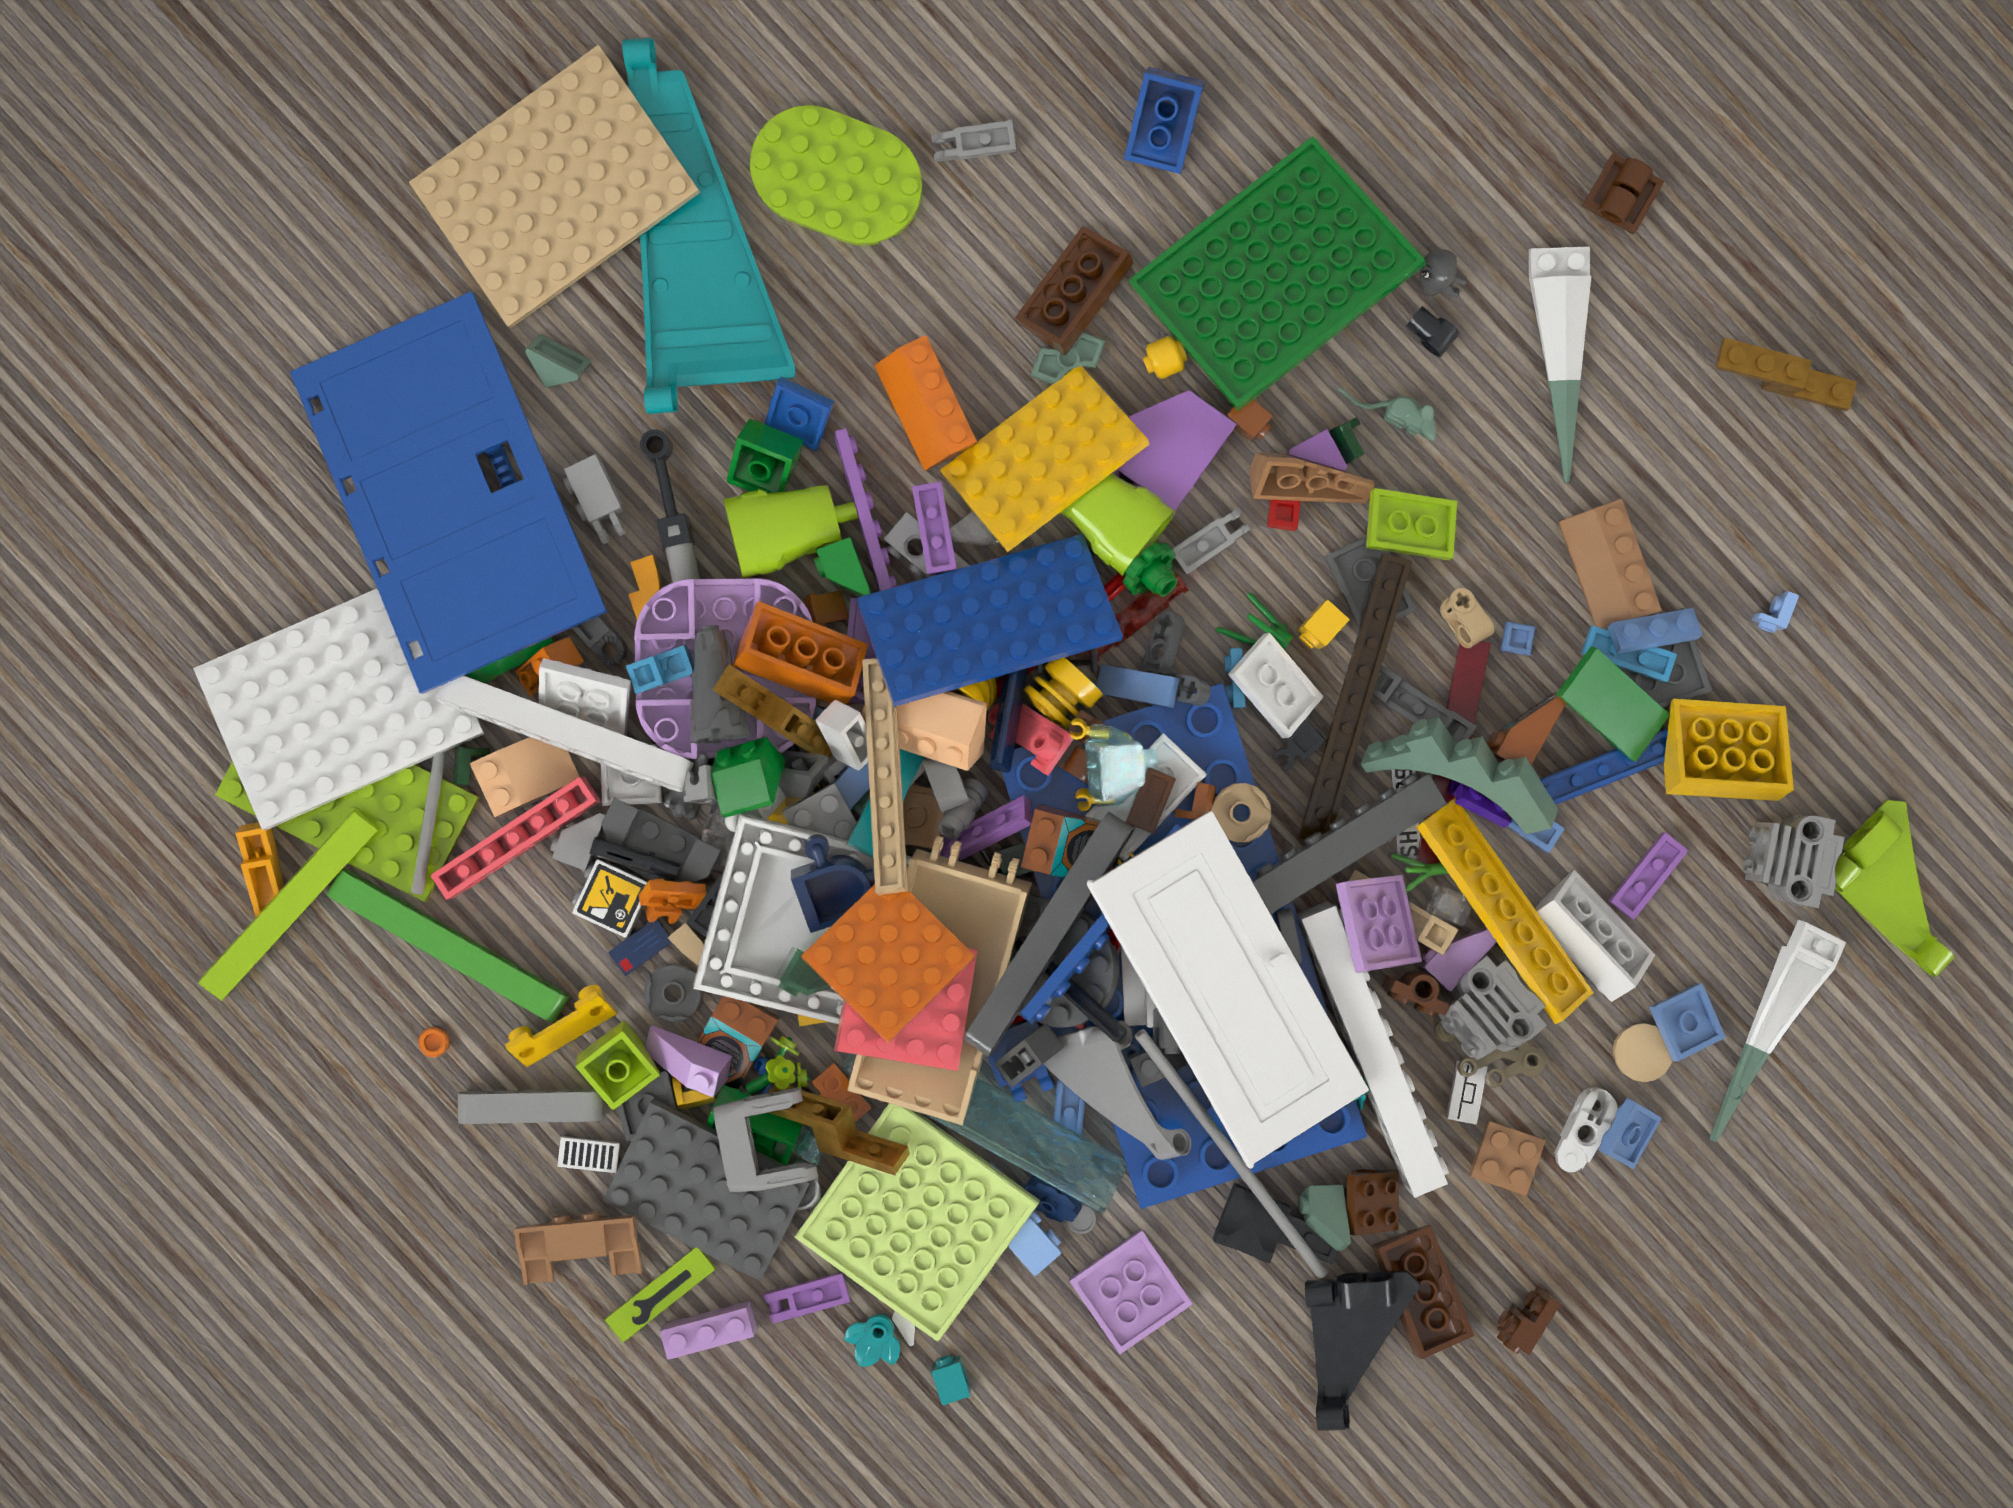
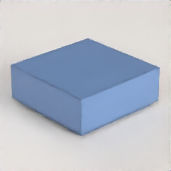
M1505 622L1500 651L1531 656L1536 627Z

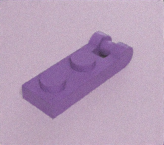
M843 1272L781 1289L770 1290L763 1294L765 1303H769L771 1313H769L771 1323L781 1322L849 1303L851 1300ZM788 1298L790 1308L782 1309L780 1300Z

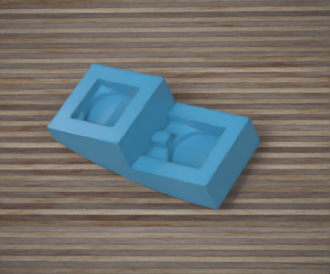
M686 644L626 665L635 693L638 694L692 675L694 663Z

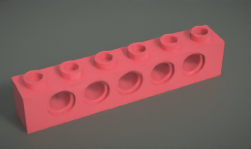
M578 777L430 876L446 900L454 899L600 803L601 799L586 777Z

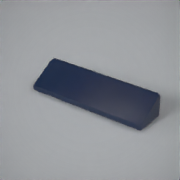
M1028 668L1004 675L989 769L1006 773L1011 771Z

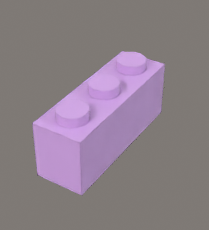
M746 1301L665 1323L660 1330L667 1360L754 1337L757 1326L751 1303Z

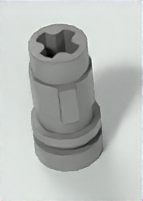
M967 778L962 781L970 802L945 811L942 820L938 824L940 833L949 839H957L962 831L969 828L976 817L975 812L979 811L981 805L988 797L986 787L975 779Z

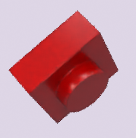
M1269 500L1267 527L1296 531L1298 529L1301 501Z

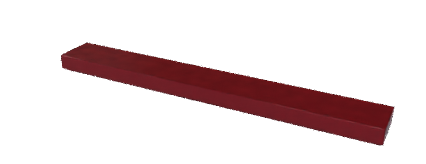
M1484 641L1471 648H1465L1459 643L1446 709L1454 711L1474 725L1491 644ZM1433 774L1432 779L1445 802L1447 803L1455 797L1448 793L1451 779ZM1421 835L1416 860L1425 864L1441 863Z

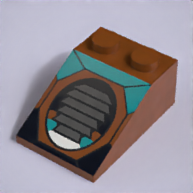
M1553 693L1499 729L1497 733L1492 732L1486 744L1497 761L1500 763L1507 759L1526 757L1530 765H1532L1566 703L1556 693Z
M1039 804L1034 810L1021 867L1048 875L1066 877L1101 820ZM1119 856L1109 871L1117 867Z
M723 996L697 1043L733 1056L728 1078L724 1085L739 1089L781 1017L761 1005Z

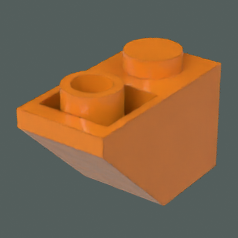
M566 637L543 647L515 672L529 696H532L539 692V667L543 658L560 661L576 667L580 666L584 660L571 638Z

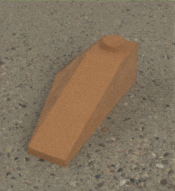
M1255 453L1249 469L1253 499L1366 504L1370 497V491L1375 486L1373 480L1287 454Z

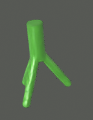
M1396 853L1391 855L1393 859L1415 866L1406 867L1405 871L1407 873H1423L1405 886L1406 893L1429 876L1449 874L1442 863L1425 864Z

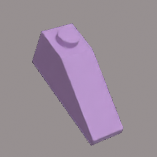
M1483 927L1454 938L1444 956L1429 948L1422 955L1421 958L1424 961L1419 966L1445 990L1451 992L1458 984L1462 975L1476 965L1497 941L1487 927Z
M651 1025L645 1046L651 1058L684 1086L714 1097L727 1081L733 1056Z

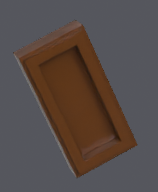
M1148 767L1126 823L1154 834L1176 778Z

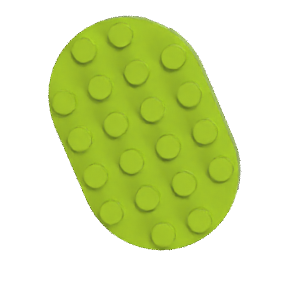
M804 105L784 110L764 125L752 147L750 156L752 181L764 204L783 219L839 241L857 246L879 244V242L900 234L911 223L919 208L922 196L920 168L913 153L906 144L885 130L831 109Z

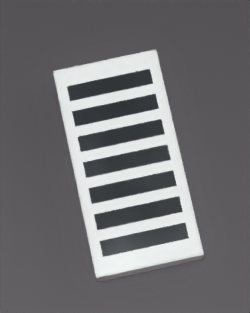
M562 1136L557 1167L616 1173L619 1165L621 1142Z

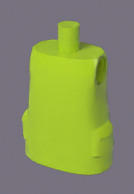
M1111 473L1060 513L1079 528L1091 543L1094 554H1097L1101 560L1107 565H1111L1124 577L1126 576L1125 571L1136 557L1141 556L1145 548L1155 543L1172 520L1176 511L1162 502V498L1148 490L1147 487H1135Z
M828 485L776 493H767V491L758 489L757 491L741 493L740 496L723 498L743 579L758 574L763 576L781 570L787 563L806 555L817 553L816 549L841 541L838 524L858 519L854 502L837 506L833 505Z

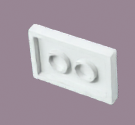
M1270 633L1263 634L1228 674L1282 738H1289L1323 698V695Z

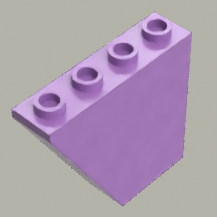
M1190 390L1185 391L1128 417L1147 437L1150 445L1112 474L1118 478L1122 477L1135 487H1147L1148 490L1161 497L1162 502L1176 511L1237 424Z

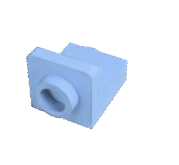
M1787 591L1779 594V597L1775 596L1769 608V612L1772 615L1757 613L1753 614L1751 620L1759 623L1758 628L1767 632L1775 633L1776 630L1787 629L1799 595Z

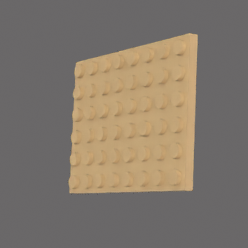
M599 45L409 182L509 328L514 327L700 193L691 177Z

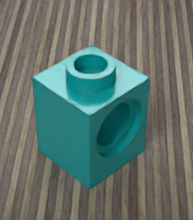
M945 1355L936 1359V1364L932 1365L931 1373L942 1406L970 1397L971 1388L961 1357L953 1358L952 1355Z

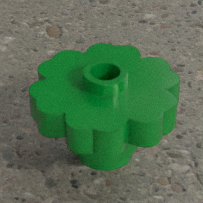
M1156 542L1145 548L1141 556L1136 557L1126 569L1125 574L1127 576L1122 581L1125 588L1132 595L1138 592L1142 595L1149 590L1153 594H1159L1161 597L1168 595L1178 582L1175 578V573L1171 570L1173 566L1171 561L1176 556L1174 550L1166 542L1162 544Z

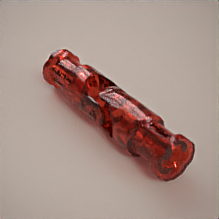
M1175 571L1173 572L1178 582L1168 595L1161 597L1159 594H1153L1148 589L1115 615L1123 635L1122 640L1096 648L1097 662L1100 660L1099 657L1112 647L1117 648L1136 631L1169 607V603L1177 596L1189 591L1186 584ZM1087 650L1086 652H1087V653L1089 654V656L1091 657V652H1090V650Z

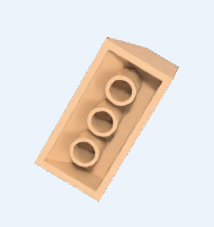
M947 691L897 706L899 749L968 771L984 754L987 703ZM864 705V708H863V710H862V717H863L864 722H865V724H866L865 705Z

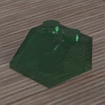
M793 946L774 977L781 981L778 985L779 988L797 997L799 992L804 995H810L831 989L801 958L804 952Z

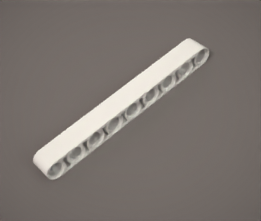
M466 676L440 686L435 700L448 707L674 791H683L686 773L691 771L693 763L683 757Z

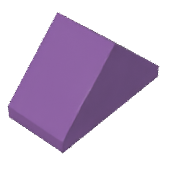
M1328 429L1296 445L1287 452V455L1343 472L1347 468Z

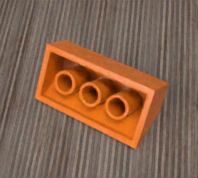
M926 335L899 347L874 365L924 471L959 456L965 450L977 444V440Z
M758 601L740 640L733 666L831 704L834 700H837L847 705L855 695L863 666L862 660L865 659L868 644Z

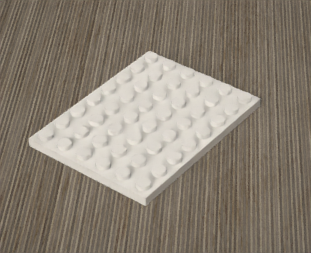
M374 589L193 668L261 829L264 831L485 734L478 717L448 707L435 700L440 686L424 694L419 693L378 589ZM418 641L409 644L415 659L423 655Z

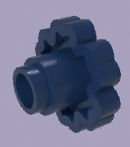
M1056 1168L1049 1175L1043 1174L1041 1177L1032 1175L1024 1187L1026 1191L1040 1200L1035 1210L1043 1212L1049 1219L1063 1222L1065 1219L1073 1222L1082 1209V1205L1079 1203L1080 1196L1074 1191L1076 1188V1177L1067 1169Z

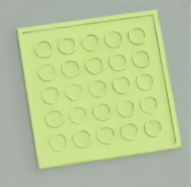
M889 1103L868 1134L908 1146L910 1155L896 1175L848 1161L800 1228L795 1238L939 1342L1037 1207L1040 1200L919 1112Z

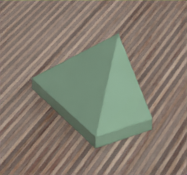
M539 334L525 351L545 388L578 380L591 365V360L542 334Z

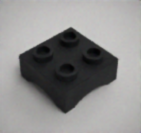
M1234 1183L1212 1238L1218 1244L1241 1251L1270 1264L1282 1230L1251 1189ZM1273 1198L1288 1218L1291 1211L1289 1204Z

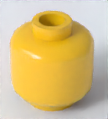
M1166 336L1148 344L1146 347L1147 356L1143 357L1148 373L1155 372L1159 379H1164L1181 372L1185 367L1184 362L1188 361L1182 344L1172 336Z

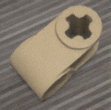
M1465 588L1456 589L1449 598L1442 602L1440 606L1441 615L1447 621L1463 647L1471 648L1493 635V622L1483 611L1471 591Z

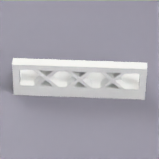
M1121 948L1124 1022L1128 1026L1146 1025L1147 1027H1153V1010H1156V1006L1125 951Z

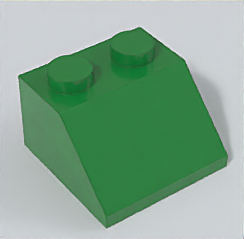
M749 418L737 437L726 482L747 491H757L758 489L767 491V493L786 491L797 466L804 440Z
M850 537L816 549L819 557L814 558V561L822 578L826 577L832 584L860 597L872 594L856 548Z
M767 737L747 741L746 743L717 751L711 770V777L720 812L724 818L774 804L785 758Z

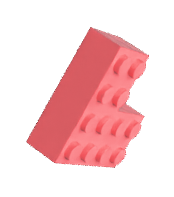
M969 949L975 955V958L889 1044L843 1000L834 1051L958 1071L978 950Z

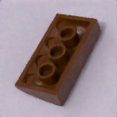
M1082 226L1019 311L1015 320L1043 342L1066 356L1133 265L1130 252Z
M1431 1225L1419 1227L1371 1245L1381 1271L1408 1270L1421 1283L1420 1288L1400 1316L1414 1356L1424 1359L1474 1336Z

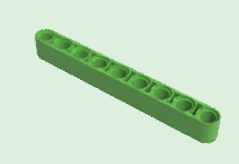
M343 868L326 894L334 901L549 1022H556L570 997L559 988L352 871Z

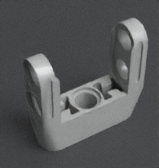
M801 1088L746 1097L714 1107V1120L730 1192L761 1191L818 1178L816 1165L804 1162L760 1171L749 1120L751 1115L787 1109L793 1104L803 1101Z

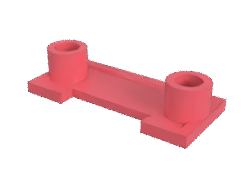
M999 703L990 709L987 717L988 722L994 726L989 735L992 739L994 738ZM1022 703L1016 743L1036 755V758L1030 764L1049 776L1074 739L1070 736L1069 732Z

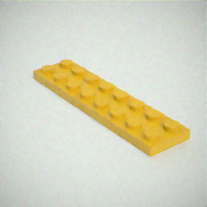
M1455 797L1447 802V805L1417 825L1416 828L1532 993L1536 994L1546 1006L1544 1010L1553 1023L1562 1022L1594 992L1466 810L1455 803Z

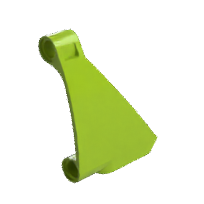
M1886 800L1845 842L1843 846L1844 852L1838 857L1835 866V890L1908 958L1929 975L1937 977L1955 957L1930 932L1915 864L1907 804L1904 801Z

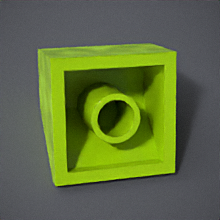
M625 1020L579 1053L575 1065L612 1110L660 1076V1072L643 1041Z

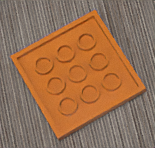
M874 885L801 955V958L889 1044L975 958V955L909 890L907 892L878 895L875 893Z

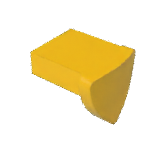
M674 1076L672 1077L678 1109L685 1110L716 1101V1095L711 1097L695 1090L685 1092L684 1085Z

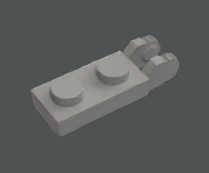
M1012 120L954 128L953 131L939 132L931 136L932 143L935 144L956 141V149L941 150L934 154V159L937 162L1016 152Z
M1240 508L1235 509L1222 519H1216L1173 548L1176 554L1174 559L1185 575L1234 544L1236 539L1253 528L1250 523L1243 524L1237 531L1230 534L1224 526L1240 517V514L1243 513Z

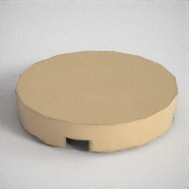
M1642 1022L1636 1023L1621 1030L1614 1040L1612 1053L1618 1066L1617 1068L1622 1074L1632 1080L1640 1082L1654 1081L1664 1075L1672 1064V1059L1659 1029L1655 1025Z

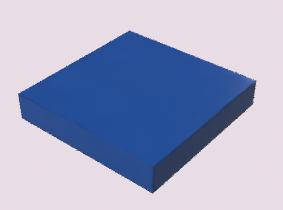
M780 377L777 381L764 424L804 440V446L817 451L835 401Z

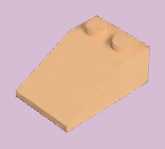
M531 737L470 763L494 817H503L560 790L580 777L569 751Z

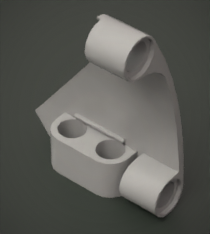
M1118 1021L1127 1030V1034L1120 1042H1113L1096 1025L1057 1037L1064 1048L1046 1061L1044 1065L1059 1080L1100 1114L1143 1142L1157 1159L1165 1160L1189 1153L1191 1149L1189 1134L1181 1128L1167 1130L1161 1127L1144 1102L1121 1052L1122 1049L1127 1048L1132 1042V1031L1125 1022Z

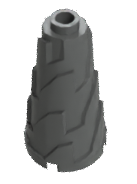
M719 625L702 626L701 632L696 633L694 671H692L693 700H690L689 737L691 743H721L722 740L731 742L751 737L746 711L712 690L728 665L733 666L728 640L725 637V632L719 630Z

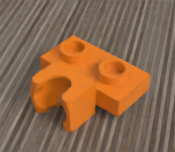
M664 879L649 880L639 894L640 905H645L648 922H654L661 916L670 917L668 919L669 924H674L682 915V908L696 909L707 893L705 884H696L691 881L672 882Z
M833 1063L811 1083L819 1091L820 1094L818 1096L850 1105L854 1121L856 1122L872 1108L860 1094L847 1091L850 1081Z

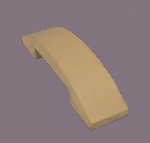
M1355 870L1349 881L1371 878ZM1409 902L1417 941L1444 956L1459 930Z

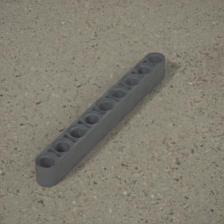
M1111 812L1104 816L969 1027L963 1041L988 1057L994 1052L1093 897L1087 886V881H1094L1109 872L1134 832L1135 828Z

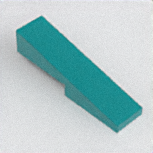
M899 749L903 801L924 757ZM869 799L846 845L873 858L871 806Z

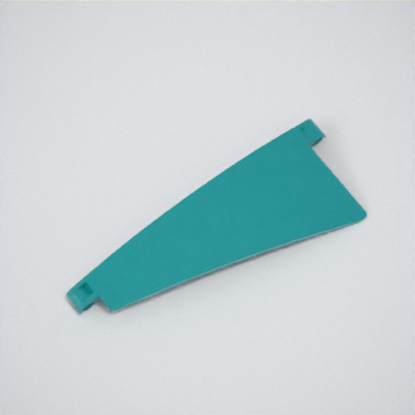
M653 38L623 39V58L629 89L700 191L698 195L640 236L647 382L644 388L646 413L678 412V387L779 380L780 377L785 379L794 378L796 375L795 364L683 71H657L656 50Z

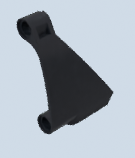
M1408 1270L1345 1273L1336 1279L1305 1281V1299L1307 1307L1311 1309L1318 1384L1316 1423L1318 1431L1349 1429L1350 1396L1394 1325L1421 1286V1283Z

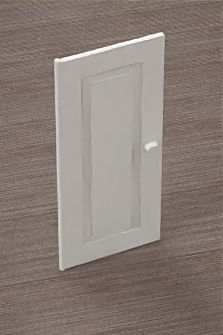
M1212 811L1205 813L1098 879L1087 881V886L1248 1168H1253L1254 1163L1369 1091Z

